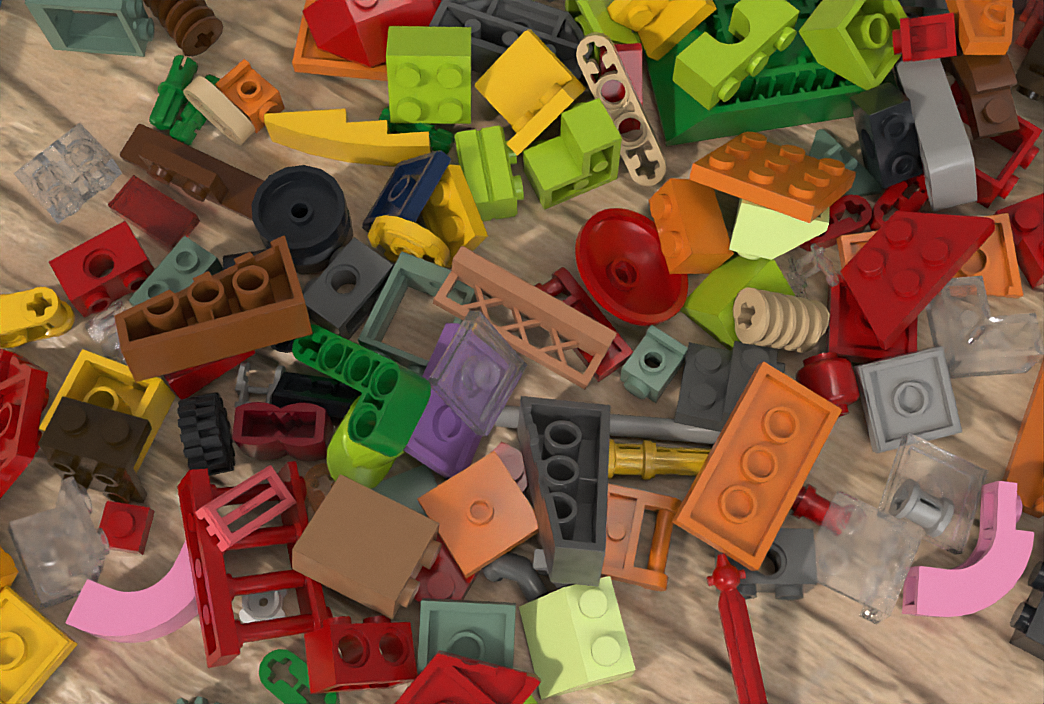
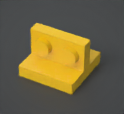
M614 0L607 7L611 20L638 32L647 56L656 61L660 60L717 9L713 0Z

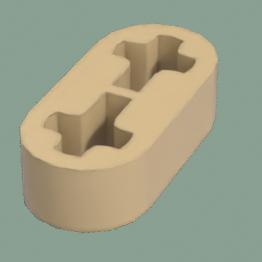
M197 76L183 90L189 102L233 143L242 145L255 132L252 122L204 77Z

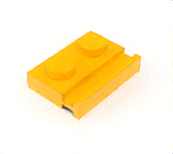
M449 164L421 211L427 229L439 237L450 250L451 258L446 268H452L453 258L461 246L474 251L488 237L461 166Z

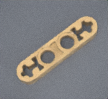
M594 32L587 34L582 38L576 52L577 61L594 98H600L618 131L620 123L626 118H635L642 124L643 132L638 138L630 140L622 137L620 154L635 182L643 186L655 185L662 180L666 172V159L614 43L603 33ZM594 42L597 47L605 46L607 51L602 56L604 65L608 69L612 64H615L617 70L606 72L598 80H595L592 74L599 73L600 68L594 58L587 60L585 54L589 51L588 43ZM609 80L621 82L626 91L623 99L618 102L607 101L601 92L605 82ZM647 140L651 143V145L644 146L648 160H657L659 162L655 165V173L649 175L646 170L638 171L637 168L641 166V157L638 150L632 154L628 152L629 149L640 147Z

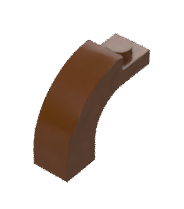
M955 31L957 56L940 58L946 76L952 75L959 85L973 141L1009 134L1019 130V122L1010 89L1018 83L1007 52L1005 55H964Z

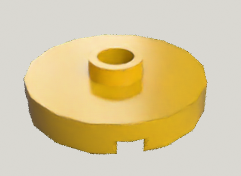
M388 215L376 217L367 235L374 248H377L378 244L386 249L384 256L393 263H396L401 251L446 268L451 258L449 248L439 237L428 229L400 217Z

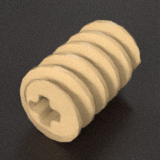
M747 287L739 291L733 305L735 332L737 338L745 344L806 353L814 348L819 338L825 334L829 325L830 314L826 306L818 300H809L807 298Z

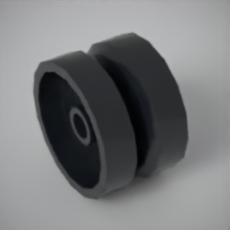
M306 165L285 167L269 175L257 188L251 204L253 223L266 249L271 248V241L285 235L296 273L309 274L324 271L329 266L333 253L342 246L346 247L352 240V219L347 208L344 193L336 179L322 169Z

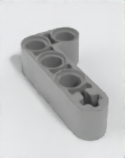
M900 57L894 65V72L899 91L910 99L920 157L923 163L927 194L933 212L977 201L976 172L971 145L940 58L904 63L903 57Z

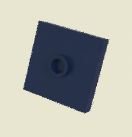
M442 150L399 162L362 223V228L369 232L376 217L383 215L396 216L415 223L452 159Z

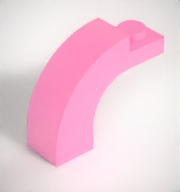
M996 481L981 485L979 538L974 551L966 561L952 569L924 566L906 567L904 569L902 614L924 617H954L972 614L996 603L1014 587L1027 566L1034 541V532L1016 530V523L1020 520L1022 514V501L1020 496L1017 495V483Z
M186 540L171 570L164 578L149 588L134 592H123L87 579L65 623L96 637L119 643L150 641L166 636L183 627L198 615Z

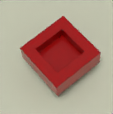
M106 501L94 545L101 549L144 555L155 511L150 507Z

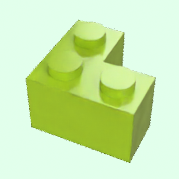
M600 98L587 103L579 102L569 107L565 112L561 113L560 136L550 140L542 139L536 141L523 151L524 173L544 210L618 178L622 137Z

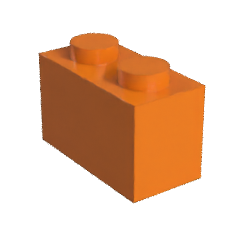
M670 178L649 199L651 215L656 224L661 242V250L665 256L670 274H710L734 255V252L729 250L730 239L714 188L689 179Z

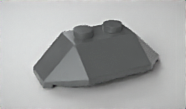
M442 0L429 27H471L472 71L484 74L524 31L531 29L579 81L582 78L583 73L578 64L576 52L579 43L585 36L569 12L533 0ZM588 43L589 51L585 54L587 60L591 58L593 53L591 43Z

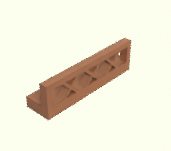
M464 246L460 247L453 258L451 272L433 299V304L584 390L617 334L615 331ZM459 280L474 289L477 302L460 305L448 298V295ZM483 294L491 299L484 300ZM499 305L512 310L515 324L502 327L490 322L487 308ZM480 310L481 316L474 313L473 311ZM521 316L528 319V321L522 322ZM539 326L550 332L553 345L539 349L528 343L525 330ZM518 331L519 338L511 333ZM559 337L567 342L560 343ZM579 348L593 356L584 374L567 365L563 351ZM556 353L557 359L550 356L549 354Z

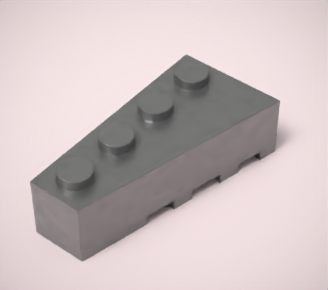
M521 396L517 434L550 582L599 587L606 547L611 405Z

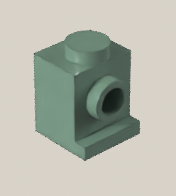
M651 325L645 337L622 367L620 380L624 382L623 385L626 390L640 399L647 397L656 403L683 366L688 347ZM648 359L659 367L650 368L644 361Z

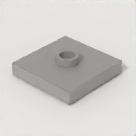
M935 346L853 366L873 452L881 453L962 433L943 346Z

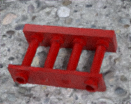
M288 461L277 473L297 502L281 513L283 526L258 528L223 552L216 545L220 542L217 535L210 536L206 530L210 526L205 518L200 520L195 512L235 486L217 488L215 484H210L208 468L189 470L177 486L208 668L229 664L241 654L240 649L243 643L297 634L306 635L322 628L323 620L333 618L330 607L325 604L321 583L292 569V549L309 524L304 502L307 495L306 482L302 476H299L296 461ZM269 483L258 484L224 506L244 504L270 488L271 485ZM275 495L266 501H278V503L281 502L278 495ZM287 544L292 570L232 577L230 573H226L223 558L226 551ZM292 588L296 590L300 615L243 624L238 619H234L232 601L235 596Z

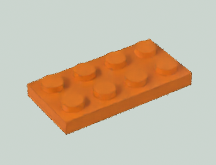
M763 361L758 364L672 522L721 553H725L726 556L751 571L759 570L842 409Z

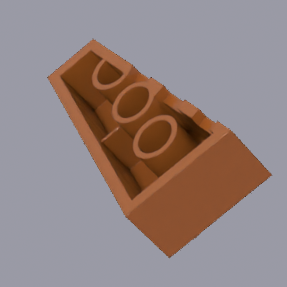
M285 235L271 241V248L255 256L250 251L235 258V265L217 274L211 275L207 271L194 277V282L179 292L174 293L169 289L114 315L121 352L135 382L313 334L306 302Z

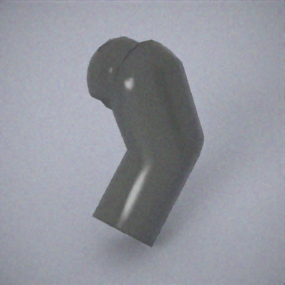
M507 552L482 568L485 577L492 582L501 581L503 578L516 581L528 603L549 593L527 557Z

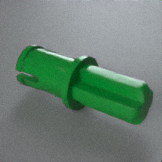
M175 56L165 82L159 83L157 89L159 96L149 117V122L160 131L170 130L173 127L182 104L188 102L183 90L192 82L198 70L197 63L187 57L183 67L181 64L184 56Z

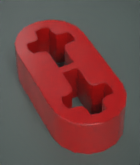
M924 170L921 175L887 188L872 209V217L868 223L872 231H878L885 223L882 219L883 216L887 215L893 207L905 212H919L929 199ZM912 184L917 185L919 190L915 191L909 199L903 196L907 187L912 186Z
M850 194L840 197L830 206L827 231L822 233L820 237L816 236L799 245V247L806 251L817 252L836 245L837 238L842 235L864 232L872 217L870 204L859 195ZM845 210H847L850 214L857 213L859 215L856 222L852 217H848L843 220L840 219L842 218Z

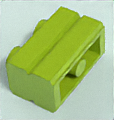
M500 125L481 128L480 131L476 129L461 131L455 135L458 163L462 168L483 222L491 221L492 218L497 220L515 217L518 214L517 201L524 200L521 176H513L511 165L517 164V157L506 144L509 140H505L504 129Z

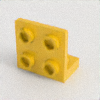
M531 29L524 31L475 83V88L512 126L511 128L516 132L506 144L517 156L587 89Z

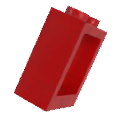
M955 80L950 89L962 122L970 126L963 96ZM1018 115L1019 130L1009 134L989 137L1014 152L997 178L994 179L975 167L977 201L975 202L987 209L997 195L1005 200L1020 179L1013 175V172L1018 166L1026 170L1040 150V148L1033 144L1043 130Z

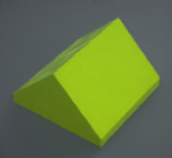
M733 251L734 255L720 267L713 270L686 298L680 311L726 349L732 351L734 342H741L737 338L733 318V305L740 290L748 287L796 296L774 259L770 260L760 257L758 260L744 258L736 251Z

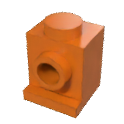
M245 59L215 84L216 88L252 122L256 134L266 126L264 114L281 113L285 109L279 90L252 69L250 63Z

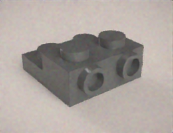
M735 341L732 351L689 342L674 422L721 432L758 364L764 361L780 372H785V363L777 362L778 349Z

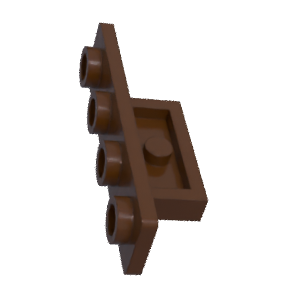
M143 124L137 125L120 152V157L124 161L147 171L152 178L162 184L169 185L172 183L181 187L186 194L198 201L204 202L206 199L253 221L251 204L257 188L264 180Z

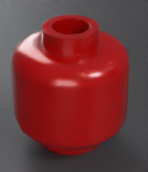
M837 352L821 353L804 359L802 361L803 367L795 375L796 381L842 409L839 417L849 414L847 406L853 404L859 398V389L851 362L846 358L838 357Z

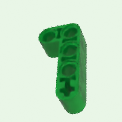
M311 324L313 334L294 340L292 348L294 357L298 361L361 392L362 395L348 422L347 432L349 438L353 442L384 456H397L408 444L431 396L430 382L420 374L322 327Z

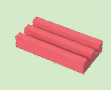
M269 465L197 510L195 514L200 520L203 518L207 520L210 526L206 530L210 536L217 535L220 542L216 545L223 552L297 502L272 465ZM267 479L271 485L270 488L221 518L217 512L219 508ZM278 495L281 500L280 503L234 533H231L227 527L228 525L273 496Z

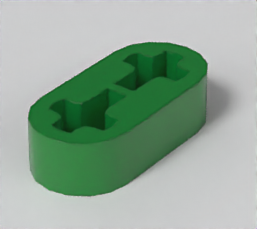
M277 649L268 653L263 658L259 667L260 681L265 688L284 704H311L309 700L300 694L305 687L310 689L307 664L297 655L285 649ZM290 660L292 664L288 670L299 681L294 687L281 679L274 684L272 680L275 678L276 673L272 670L273 665L276 662L285 665ZM338 692L327 693L324 697L325 703L340 704Z

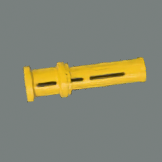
M609 438L608 479H612L614 474L641 475L643 480L655 478V474L697 476L711 449L659 447L651 440H644L642 444L615 443L613 439Z

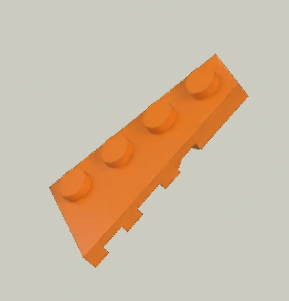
M1009 214L983 216L994 220L995 231L941 291L1015 299L1023 297ZM877 231L842 235L837 238L842 269Z

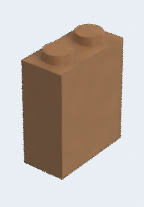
M340 474L293 547L292 569L393 620L400 605L408 608L420 586V582L415 579L422 566L430 569L438 556L442 543L436 541L440 523Z

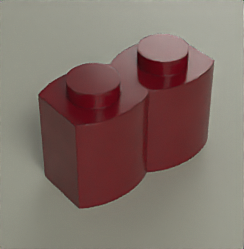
M251 402L235 408L232 439L245 455L257 460H275L289 455L302 461H318L327 458V448L334 433V425L327 411L318 405L296 403L280 409L269 403Z

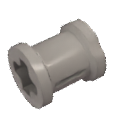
M907 479L898 488L892 499L890 514L897 519L905 517L924 527L925 533L934 538L941 535L951 522L955 505L947 497L939 499L920 489V484L915 480Z

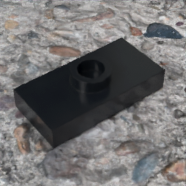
M283 372L272 393V405L281 409L291 404L309 403L324 408L331 417L344 418L351 405L362 393L336 379Z

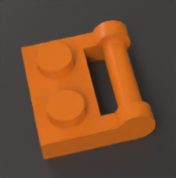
M608 483L606 547L601 578L610 576L611 580L638 585L649 590L666 591L669 577L665 574V568L674 525L672 520L682 501L671 496ZM644 509L657 513L647 569L633 567Z

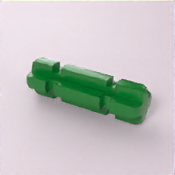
M211 74L205 77L214 86L220 80V78ZM188 102L180 115L182 120H177L169 131L173 139L188 146L191 145L197 135L194 131L200 130L207 120L190 102Z
M389 106L385 107L379 116V120H387L389 132L395 133V131L399 133L429 131L430 144L433 147V151L442 150L447 155L454 145V135L442 128L434 129L435 125L390 123Z

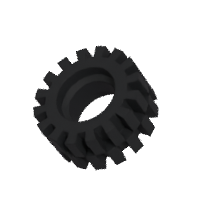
M213 392L180 399L178 402L179 407L177 408V414L180 418L178 419V427L181 429L180 439L181 443L183 442L184 444L183 452L185 458H188L189 469L208 468L209 476L233 471L235 466V450L232 443L234 442L230 433V422L227 420V411L225 407L223 408V400L219 393Z

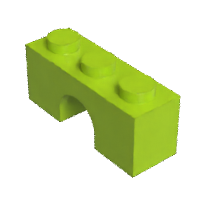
M740 0L733 8L728 30L740 42L735 44L721 43L705 31L676 56L672 80L707 110L714 107L720 100L723 102L728 101L737 92L742 80L749 74L752 77L756 76L767 64L772 53L777 49L783 51L791 44L797 34L794 28L800 11L786 0Z

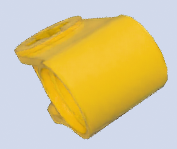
M36 287L17 293L1 294L0 348H14L28 342L66 334L72 328L75 321L73 308L65 301L60 300L59 296L47 287Z

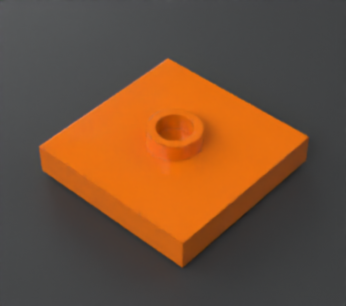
M495 451L417 498L427 517L440 523L438 534L466 579L539 533L534 509Z

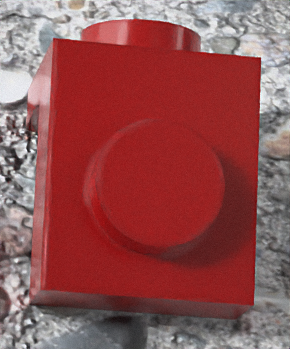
M954 12L910 19L909 17L901 18L900 28L892 29L894 55L902 54L904 63L957 56Z

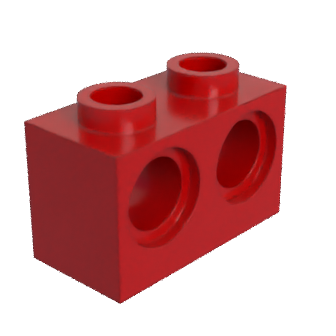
M384 615L368 617L362 620L363 623L353 624L350 616H339L323 620L322 628L304 635L310 694L389 689L413 681L418 674L411 622H391V619ZM338 648L340 649V651H341V653H342V658L340 657Z

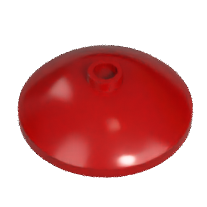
M609 208L594 214L581 227L575 244L577 267L589 293L605 310L627 323L639 326L662 324L681 310L688 294V274L669 273L665 256L661 250V242L655 222L632 210Z

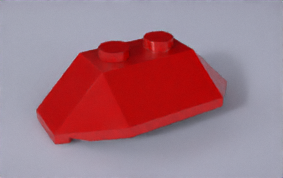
M317 0L302 10V13L318 50L331 53L371 69L386 63L389 26L429 27L442 0Z

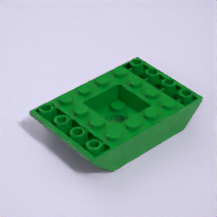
M713 0L717 9L660 60L656 61L648 57L645 49L643 51L666 146L735 136L744 132H761L854 117L850 97L866 91L819 64L798 32L822 0H786L800 11L794 28L797 31L794 40L785 50L779 51L777 49L772 53L767 64L756 76L752 77L749 74L742 80L739 89L732 98L726 102L720 100L710 110H707L672 80L676 56L705 31L721 43H739L740 40L728 30L733 8L740 0ZM891 69L880 85L890 82L898 89L893 70Z

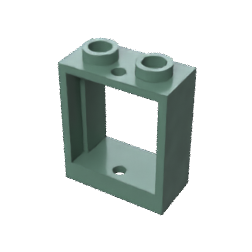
M25 0L26 6L54 50L144 57L147 44L154 37V22L152 18L148 17L143 6V0ZM73 10L117 13L118 16L74 13Z
M401 251L358 338L359 345L423 376L429 362L428 360L382 343V340L408 287L435 297L451 270ZM459 280L448 295V298L460 305L477 302L474 289ZM455 317L453 323H459L466 330L470 325L458 317Z

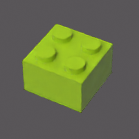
M389 26L386 65L390 123L471 124V27Z

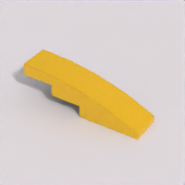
M346 108L264 114V122L272 142L310 155L348 163L396 167L401 161L432 152L429 131L390 134L387 120L349 122Z

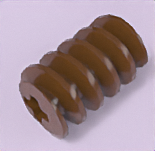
M143 0L145 5L150 8L152 14L158 18L162 27L166 29L169 36L182 49L185 56L193 57L202 54L219 39L223 32L224 26L222 21L215 17L213 10L207 6L205 0Z

